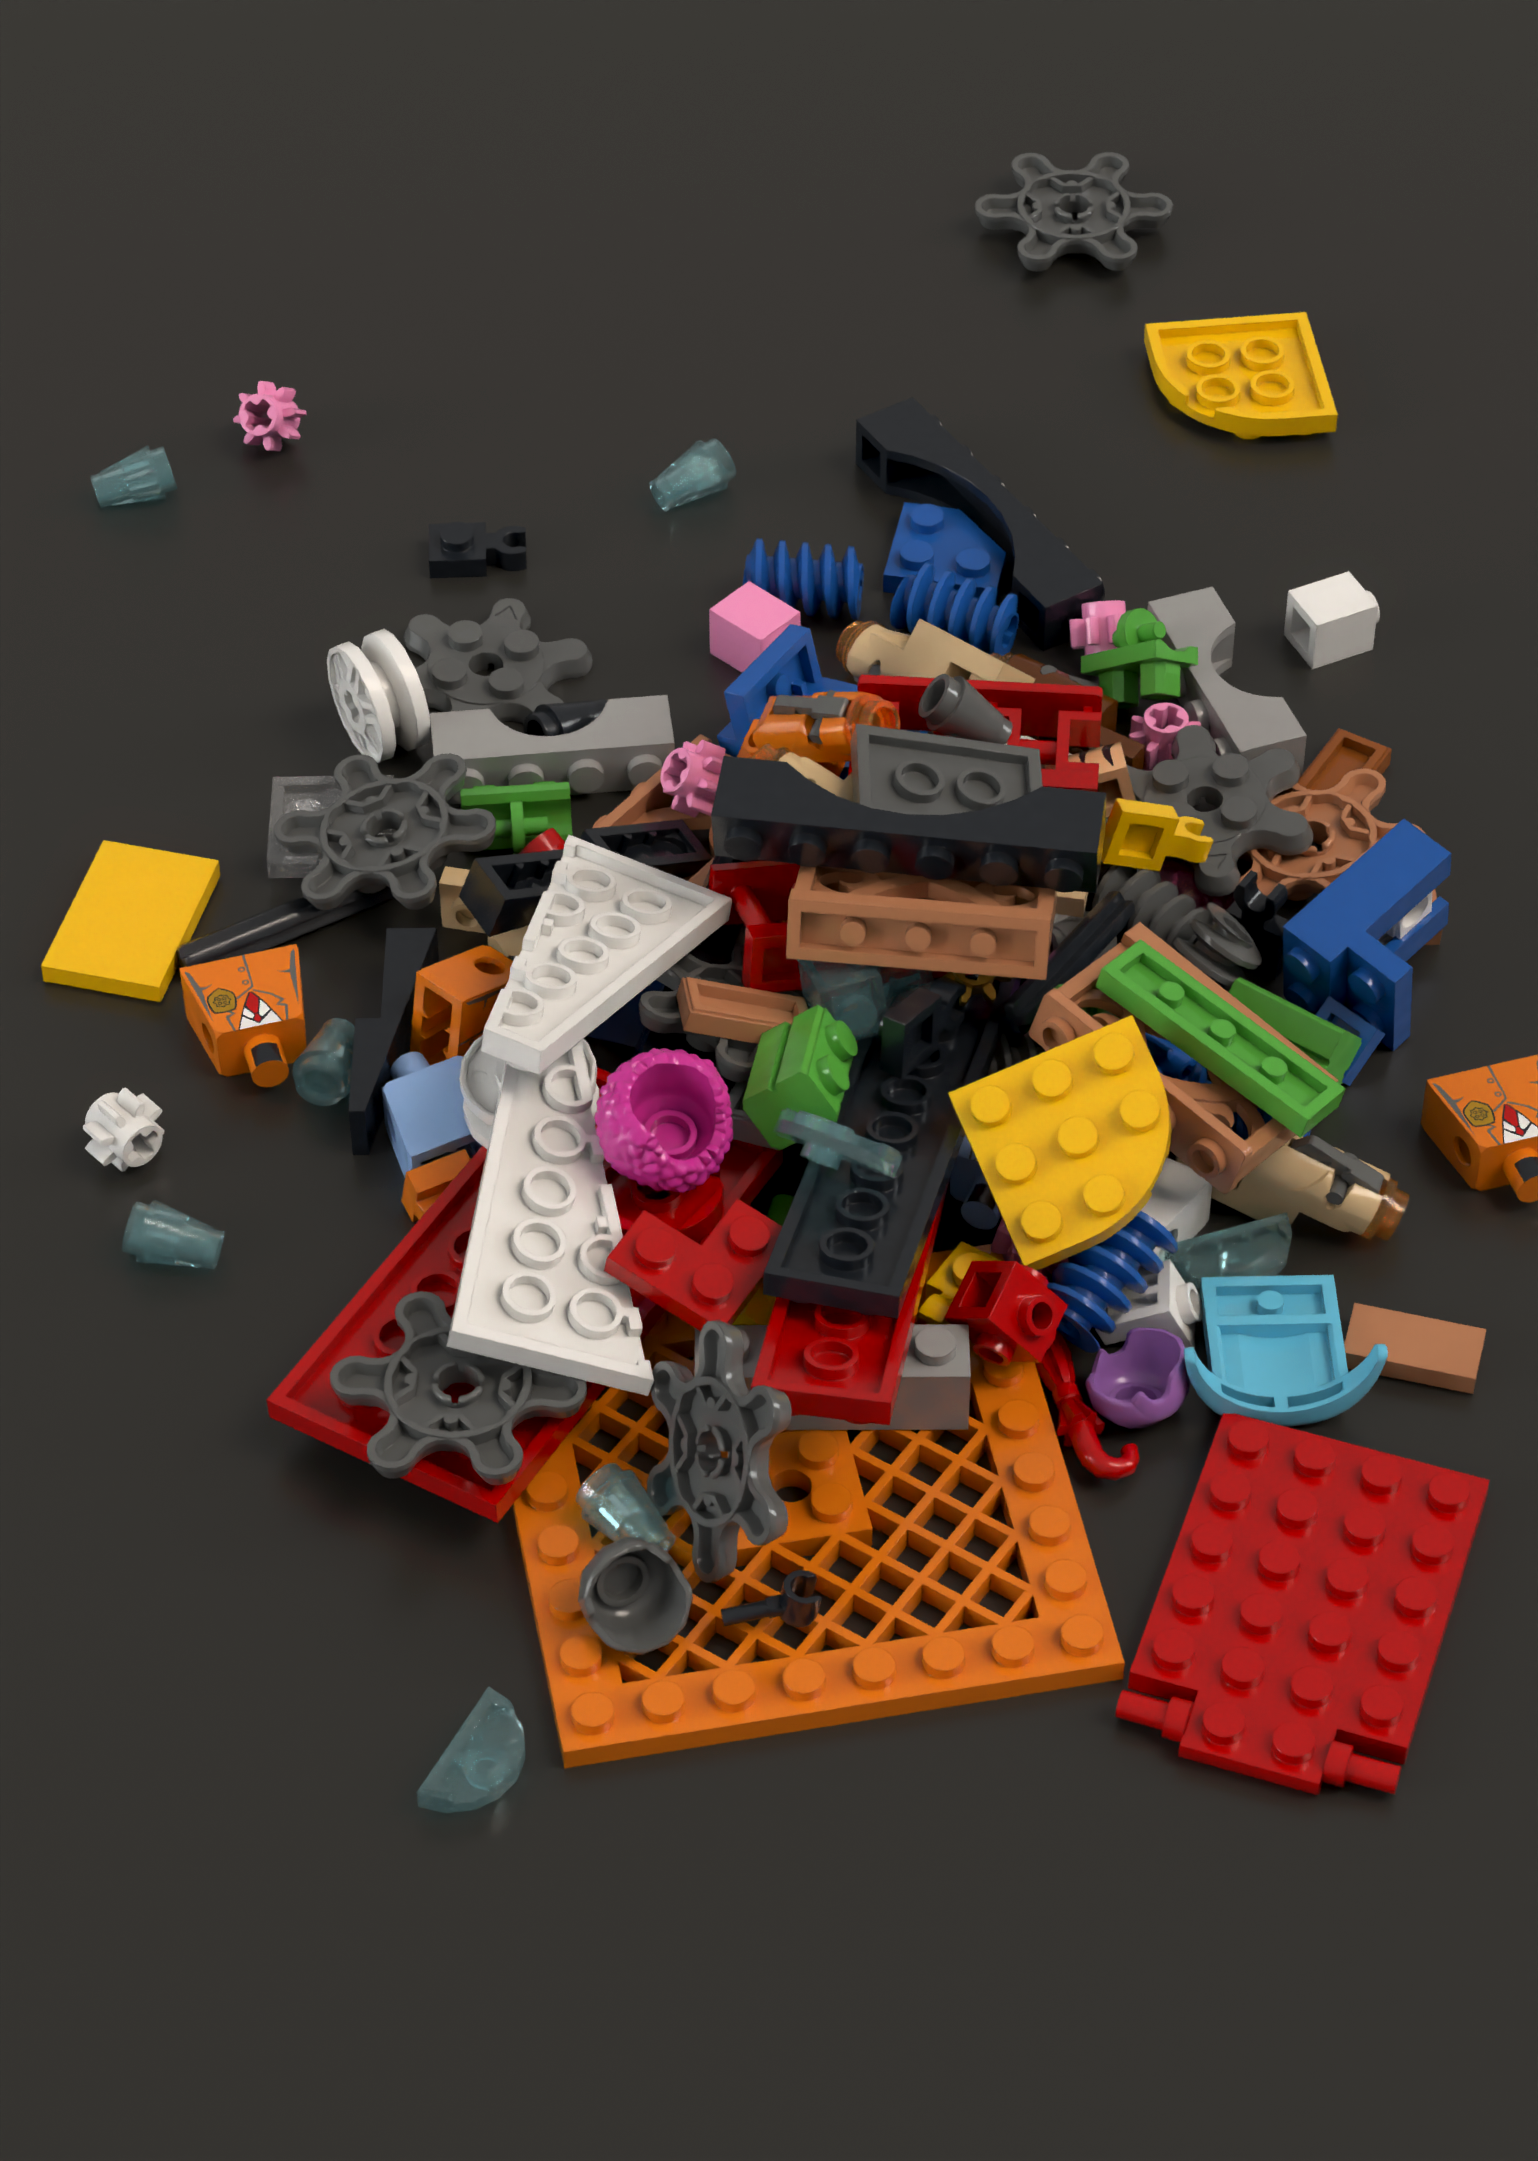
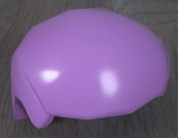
M1138 1327L1129 1330L1125 1343L1119 1351L1109 1354L1101 1348L1096 1355L1092 1373L1088 1375L1085 1384L1093 1409L1102 1417L1129 1429L1145 1428L1172 1416L1183 1405L1190 1388V1379L1184 1359L1185 1346L1182 1339L1165 1329Z

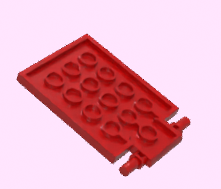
M1223 1413L1129 1672L1128 1689L1168 1699L1170 1702L1122 1690L1118 1699L1115 1717L1162 1730V1738L1180 1742L1179 1757L1318 1796L1323 1782L1344 1788L1346 1781L1395 1794L1402 1766L1353 1752L1356 1751L1405 1765L1487 1499L1490 1480L1251 1417Z

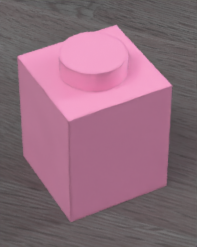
M748 581L709 609L710 654L743 673L790 624L800 626V611Z

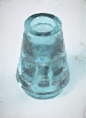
M712 438L707 442L697 440L659 474L656 479L652 480L649 483V487L658 505L664 511H668L673 507H678L727 489L728 481L736 477V469L728 451L717 439Z
M147 445L101 470L100 473L90 476L101 508L109 505L116 506L166 499L165 493L178 489L163 446L150 450Z
M332 1018L327 1020L293 1064L292 1075L297 1092L303 1099L314 1105H333L350 1093L355 1026L345 1019Z
M154 1199L151 1205L137 1201L128 1219L122 1251L136 1255L137 1263L206 1267L214 1270L220 1257L225 1232L213 1229L212 1226Z
M616 1463L607 1464L594 1472L577 1492L575 1500L583 1509L581 1513L582 1519L612 1541L616 1542L624 1537H642L648 1542H656L667 1552L675 1543L676 1536L668 1529V1525L632 1470L623 1471Z

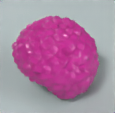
M653 1048L649 1052L640 1053L631 1060L618 1066L616 1072L607 1076L606 1085L602 1086L599 1091L602 1097L598 1098L596 1102L598 1112L595 1113L594 1119L598 1126L596 1134L600 1138L599 1144L603 1149L604 1157L608 1163H611L614 1170L620 1175L627 1176L629 1179L637 1180V1183L641 1186L647 1185L656 1191L664 1189L681 1193L703 1185L710 1174L719 1172V1165L724 1159V1154L730 1150V1142L733 1140V1120L731 1117L732 1109L730 1107L728 1086L724 1083L711 1060L700 1059L696 1054H688L682 1049L672 1051L666 1048Z

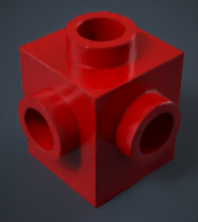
M972 1261L944 1318L951 1324H969V1339L974 1343L973 1351L979 1357L992 1364L1009 1366L1010 1362L1041 1363L1046 1351L1055 1340L1056 1330L1068 1304L1047 1287V1278L1031 1267L1021 1265L1017 1261Z

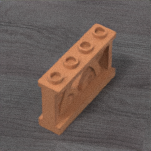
M800 866L794 889L791 888L788 902L786 959L1046 980L1056 913L1057 891L1049 888L1017 885L995 886L987 882L956 879L933 880L923 876L886 872L872 874L855 869L825 866Z
M1141 922L1125 932L1119 944L1058 989L1053 988L1046 993L1029 1030L1030 1037L1042 1046L1045 1051H1048L1133 1015L1095 986L1101 969L1141 939L1338 1082V1079ZM1081 1008H1099L1114 1015L1099 1013L1091 1017ZM1133 1015L1146 1045L1145 1032L1155 1037L1166 1039ZM1208 1069V1075L1213 1084L1180 1080L1165 1076L1159 1072L1165 1087L1170 1110L1171 1142L1169 1151L1222 1194H1228L1242 1178L1296 1135L1274 1118L1265 1124L1257 1110L1259 1108L1257 1105ZM1233 1112H1237L1246 1124L1248 1139L1243 1140L1231 1130L1234 1124Z

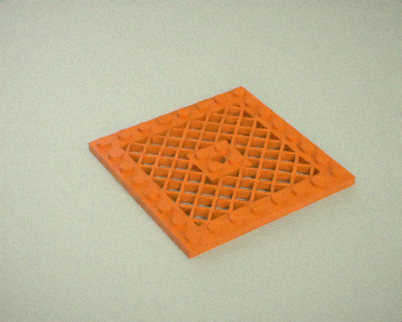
M992 1244L975 1246V1248L1004 1261L1002 1254L991 1251L990 1247ZM954 1250L931 1254L918 1312L926 1301V1283ZM666 1310L641 1342L645 1360H650L652 1371L660 1361H672L687 1367L695 1377V1328ZM917 1312L914 1325H926L927 1321L919 1318ZM969 1339L970 1400L972 1401L977 1420L969 1416L968 1430H946L968 1442L958 1455L935 1443L945 1430H920L918 1433L911 1430H861L851 1444L847 1430H784L773 1439L769 1449L768 1472L772 1487L775 1492L784 1487H798L809 1495L796 1502L783 1501L788 1513L787 1530L783 1536L766 1545H753L740 1526L737 1539L736 1567L747 1566L742 1572L734 1569L730 1575L717 1582H712L726 1590L714 1605L692 1593L693 1599L688 1618L698 1623L686 1638L677 1634L667 1646L658 1649L669 1655V1657L657 1672L634 1660L638 1654L617 1651L606 1645L589 1626L578 1602L581 1571L602 1547L618 1541L623 1534L628 1537H642L648 1542L654 1541L664 1548L676 1563L685 1567L682 1573L690 1583L692 1591L701 1581L693 1565V1545L679 1538L692 1524V1520L685 1508L673 1513L661 1528L639 1517L650 1504L647 1493L649 1475L628 1464V1462L639 1450L660 1460L658 1464L666 1458L669 1450V1439L656 1433L666 1419L656 1408L652 1400L651 1391L646 1396L606 1386L609 1388L598 1401L595 1400L578 1424L570 1431L512 1505L564 1769L1122 1680L1125 1662L1035 1363L1010 1362L1009 1366L992 1364L979 1357L973 1351L974 1343ZM694 1357L692 1361L687 1358ZM628 1398L648 1408L637 1422L617 1412ZM600 1429L621 1439L610 1453L589 1443ZM879 1440L901 1451L900 1455L891 1465L869 1454L870 1450ZM721 1451V1457L727 1458L728 1452ZM985 1451L992 1472L976 1464ZM919 1461L942 1473L932 1486L909 1475ZM576 1462L593 1470L582 1484H580ZM859 1475L875 1483L865 1496ZM611 1481L633 1492L621 1506L600 1496ZM959 1483L983 1494L973 1508L949 1496ZM892 1493L916 1504L906 1518L882 1506ZM1000 1504L1007 1526L990 1517ZM933 1514L957 1526L947 1540L923 1528ZM587 1515L604 1523L603 1527L593 1538ZM872 1527L890 1536L879 1550L870 1547L872 1546ZM974 1536L999 1548L988 1562L964 1550ZM907 1546L931 1558L920 1573L896 1560ZM815 1555L811 1561L803 1558V1556ZM839 1557L863 1569L852 1583L828 1571ZM1015 1558H1017L1023 1580L1006 1572V1569ZM771 1567L786 1575L797 1570H806L814 1573L817 1577L814 1590L836 1601L824 1616L818 1614L810 1625L803 1628L795 1627L808 1634L796 1650L773 1638L775 1633L785 1623L780 1616L762 1618L755 1627L746 1622L725 1627L723 1625L720 1609L738 1606L743 1600L752 1603L765 1600L766 1597L781 1594L760 1582ZM948 1568L973 1580L962 1595L937 1582ZM880 1579L904 1591L893 1606L869 1593ZM989 1590L1014 1602L1004 1617L979 1604ZM921 1601L946 1613L935 1628L911 1616V1613ZM853 1611L877 1623L866 1639L842 1627ZM1031 1612H1032L1033 1618H1032V1619H1027V1617H1028V1616L1031 1614ZM963 1623L973 1627L969 1629L958 1630ZM716 1633L739 1645L727 1661L704 1649V1646ZM894 1634H897V1635H899V1636H901V1637L904 1638V1639L889 1641V1640L893 1637ZM826 1644L835 1649L820 1652ZM757 1655L766 1660L751 1663ZM688 1666L696 1670V1672L682 1674Z

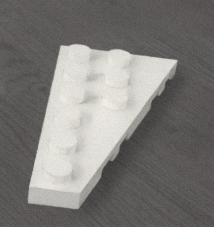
M568 834L564 844L563 856L555 864L549 888L543 892L524 935L522 950L519 956H515L510 967V975L506 987L500 990L486 1022L481 1051L505 1060L508 1065L515 1069L540 1074L729 921L732 898Z
M579 1041L540 1074L515 1069L505 1062L446 1347L648 1396L654 1378L650 1360H645L640 1335L643 1327L639 1308L633 1306L629 1286L604 1271L608 1255L623 1238L613 1187L612 1184H607L603 1166L604 1152L599 1144L600 1138L596 1134L591 1105L594 1098L582 1042Z

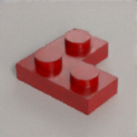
M737 1198L707 1239L700 1245L644 1210L608 1255L604 1271L699 1331L702 1330L708 1321L720 1320L732 1325L763 1284L764 1270L782 1226Z

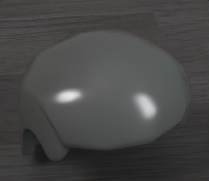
M624 1537L602 1547L581 1571L578 1595L581 1611L589 1626L606 1645L614 1650L644 1655L667 1646L687 1624L693 1599L691 1585L671 1555L656 1542H648L642 1537Z

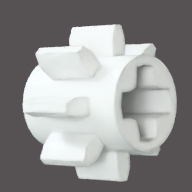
M122 1088L120 1093L112 1092L99 1097L89 1108L85 1118V1125H83V1130L93 1138L85 1149L104 1167L112 1163L121 1172L125 1171L128 1166L139 1167L146 1164L157 1154L162 1144V1135L165 1130L155 1122L162 1113V1109L144 1093L136 1097L127 1088Z

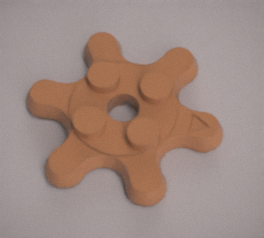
M1368 768L1356 769L1345 774L1337 785L1326 790H1310L1297 783L1292 788L1275 795L1271 801L1273 805L1287 811L1299 813L1306 818L1312 828L1313 842L1322 845V850L1317 852L1316 846H1311L1301 854L1290 856L1265 848L1252 849L1239 857L1240 860L1252 865V868L1240 877V882L1252 870L1258 874V889L1266 896L1279 883L1286 886L1288 900L1301 901L1311 897L1314 893L1320 894L1398 824L1379 821L1370 813L1379 804L1386 791V780L1383 775L1376 770ZM1413 824L1415 827H1417L1419 830L1425 833L1421 827Z

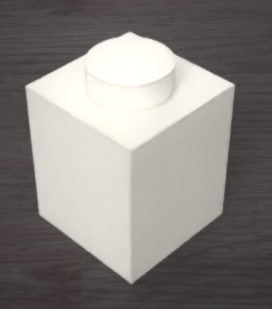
M1349 571L1289 590L1284 636L1311 669L1373 650L1375 628L1380 619L1377 600L1370 591L1364 590Z

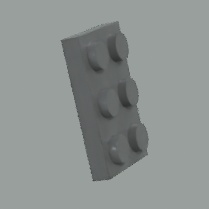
M862 724L855 725L850 741L853 802L874 809L919 815L955 814L982 810L1009 802L1043 787L1040 750L1035 748Z

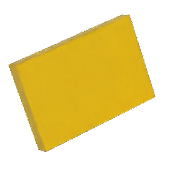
M103 840L41 964L43 981L161 1002L179 965L177 949L180 945L191 940L221 876L219 860Z

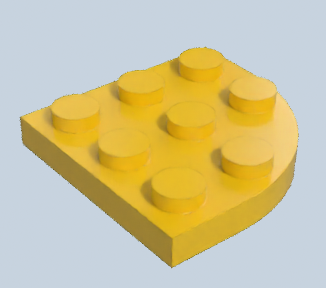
M1306 312L1145 324L1144 343L1156 384L1169 403L1189 417L1208 426L1232 432L1237 437L1246 440L1257 439L1261 436H1306L1314 433L1336 432L1338 413Z
M1133 1015L948 1093L1022 1265L1035 1270H1040L1107 1240L1125 1227L1143 1209L1152 1196L1151 1190L1161 1173L1165 1159L1168 1158L1171 1142V1118L1165 1087Z

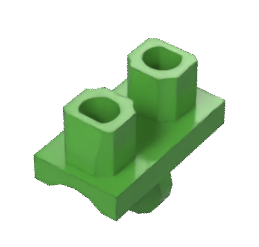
M1144 608L1132 609L1121 615L1117 623V630L1112 635V641L1118 648L1081 656V674L1099 677V687L1103 689V694L1117 700L1118 709L1139 706L1138 678H1140L1142 699L1167 701L1181 698L1180 669L1198 665V647L1188 646L1174 650L1170 649L1164 641H1161V638L1166 634L1165 625L1161 621H1157L1155 616Z
M543 781L510 786L483 785L460 790L461 810L485 809L495 817V837L492 844L484 850L513 848V854H519L533 839L550 828H554L564 841H566L568 834L573 836L569 782Z

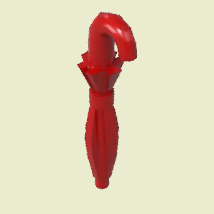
M1056 1330L1053 1344L1046 1351L1041 1363H1035L1039 1377L1046 1387L1052 1391L1053 1399L1059 1410L1057 1437L1064 1435V1446L1071 1447L1072 1445L1082 1466L1096 1478L1116 1481L1131 1476L1135 1472L1140 1460L1137 1445L1130 1443L1123 1446L1120 1450L1121 1457L1118 1458L1109 1456L1103 1450L1097 1434L1102 1433L1105 1423L1097 1416L1096 1412L1082 1402V1396L1075 1384L1071 1352L1063 1336Z

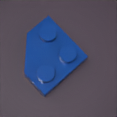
M904 502L883 574V592L895 594L901 581L907 575H917L921 567L925 563L930 562L935 566L934 582L938 583L945 571H954L956 574L955 590L958 591L966 578L970 577L975 579L977 583L976 598L981 596L987 586H995L997 589V604L1006 570V552L960 509L939 507L933 504Z

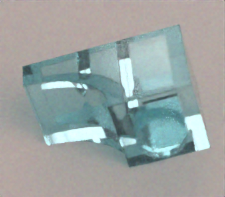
M797 959L803 995L808 1009L816 1005H820L823 1008L826 1007L835 1021L841 1020L850 1028L856 1041L878 1035L880 1022L890 1007L898 1005L919 987L929 990L934 983L933 971Z

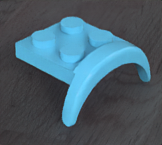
M1334 1275L1201 1277L1199 1296L1203 1310L1202 1321L1208 1369L1198 1358L1194 1347L1184 1349L1185 1365L1190 1382L1198 1396L1215 1413L1221 1416L1223 1413L1239 1414L1285 1427L1321 1422L1349 1410L1375 1384L1388 1357L1387 1346L1385 1344H1375L1368 1356L1357 1367L1348 1372Z

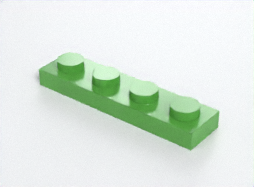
M1141 939L1101 969L1096 988L1300 1138L1339 1107L1346 1088Z

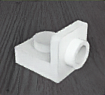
M1171 1260L1162 1261L1164 1268L1158 1274L1140 1267L1137 1271L1147 1282V1290L1140 1294L1124 1287L1121 1291L1131 1302L1132 1309L1128 1313L1123 1314L1108 1307L1106 1313L1115 1322L1116 1329L1111 1334L1095 1330L1104 1344L1109 1345L1125 1341L1130 1329L1138 1327L1165 1329L1181 1338L1185 1348H1195V1322L1201 1321L1203 1317L1202 1303L1195 1285L1191 1282H1184Z

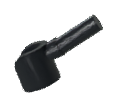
M806 1570L793 1571L786 1576L780 1595L766 1597L765 1600L720 1609L724 1627L765 1617L773 1618L778 1616L786 1624L793 1627L803 1628L810 1625L817 1617L822 1601L821 1596L809 1597L814 1593L817 1581L816 1575Z

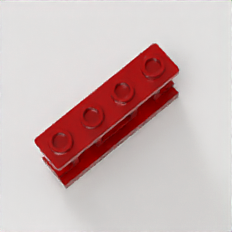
M865 674L859 676L857 692L870 693L879 702L884 714L885 728L932 731L927 727L926 720L919 716L918 707L923 693L935 678ZM966 680L1006 719L1012 722L1013 728L1006 742L1007 745L1039 749L1041 765H1055V769H1041L1043 787L1098 792L1099 763L1068 762L1069 746L1100 748L1103 689L1101 687ZM934 731V735L946 736ZM1021 736L1057 737V741L1020 738ZM849 761L848 776L852 773L851 761Z

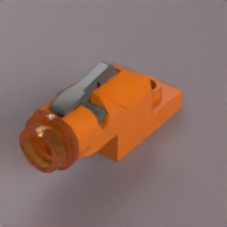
M829 690L828 692H815L813 695L770 696L761 718L753 719L737 757L778 761L785 754L792 752L800 757H807L840 777L845 763L851 761L850 741L855 725L862 724L900 730V717L897 709L891 702L883 700L878 695L865 692H837Z

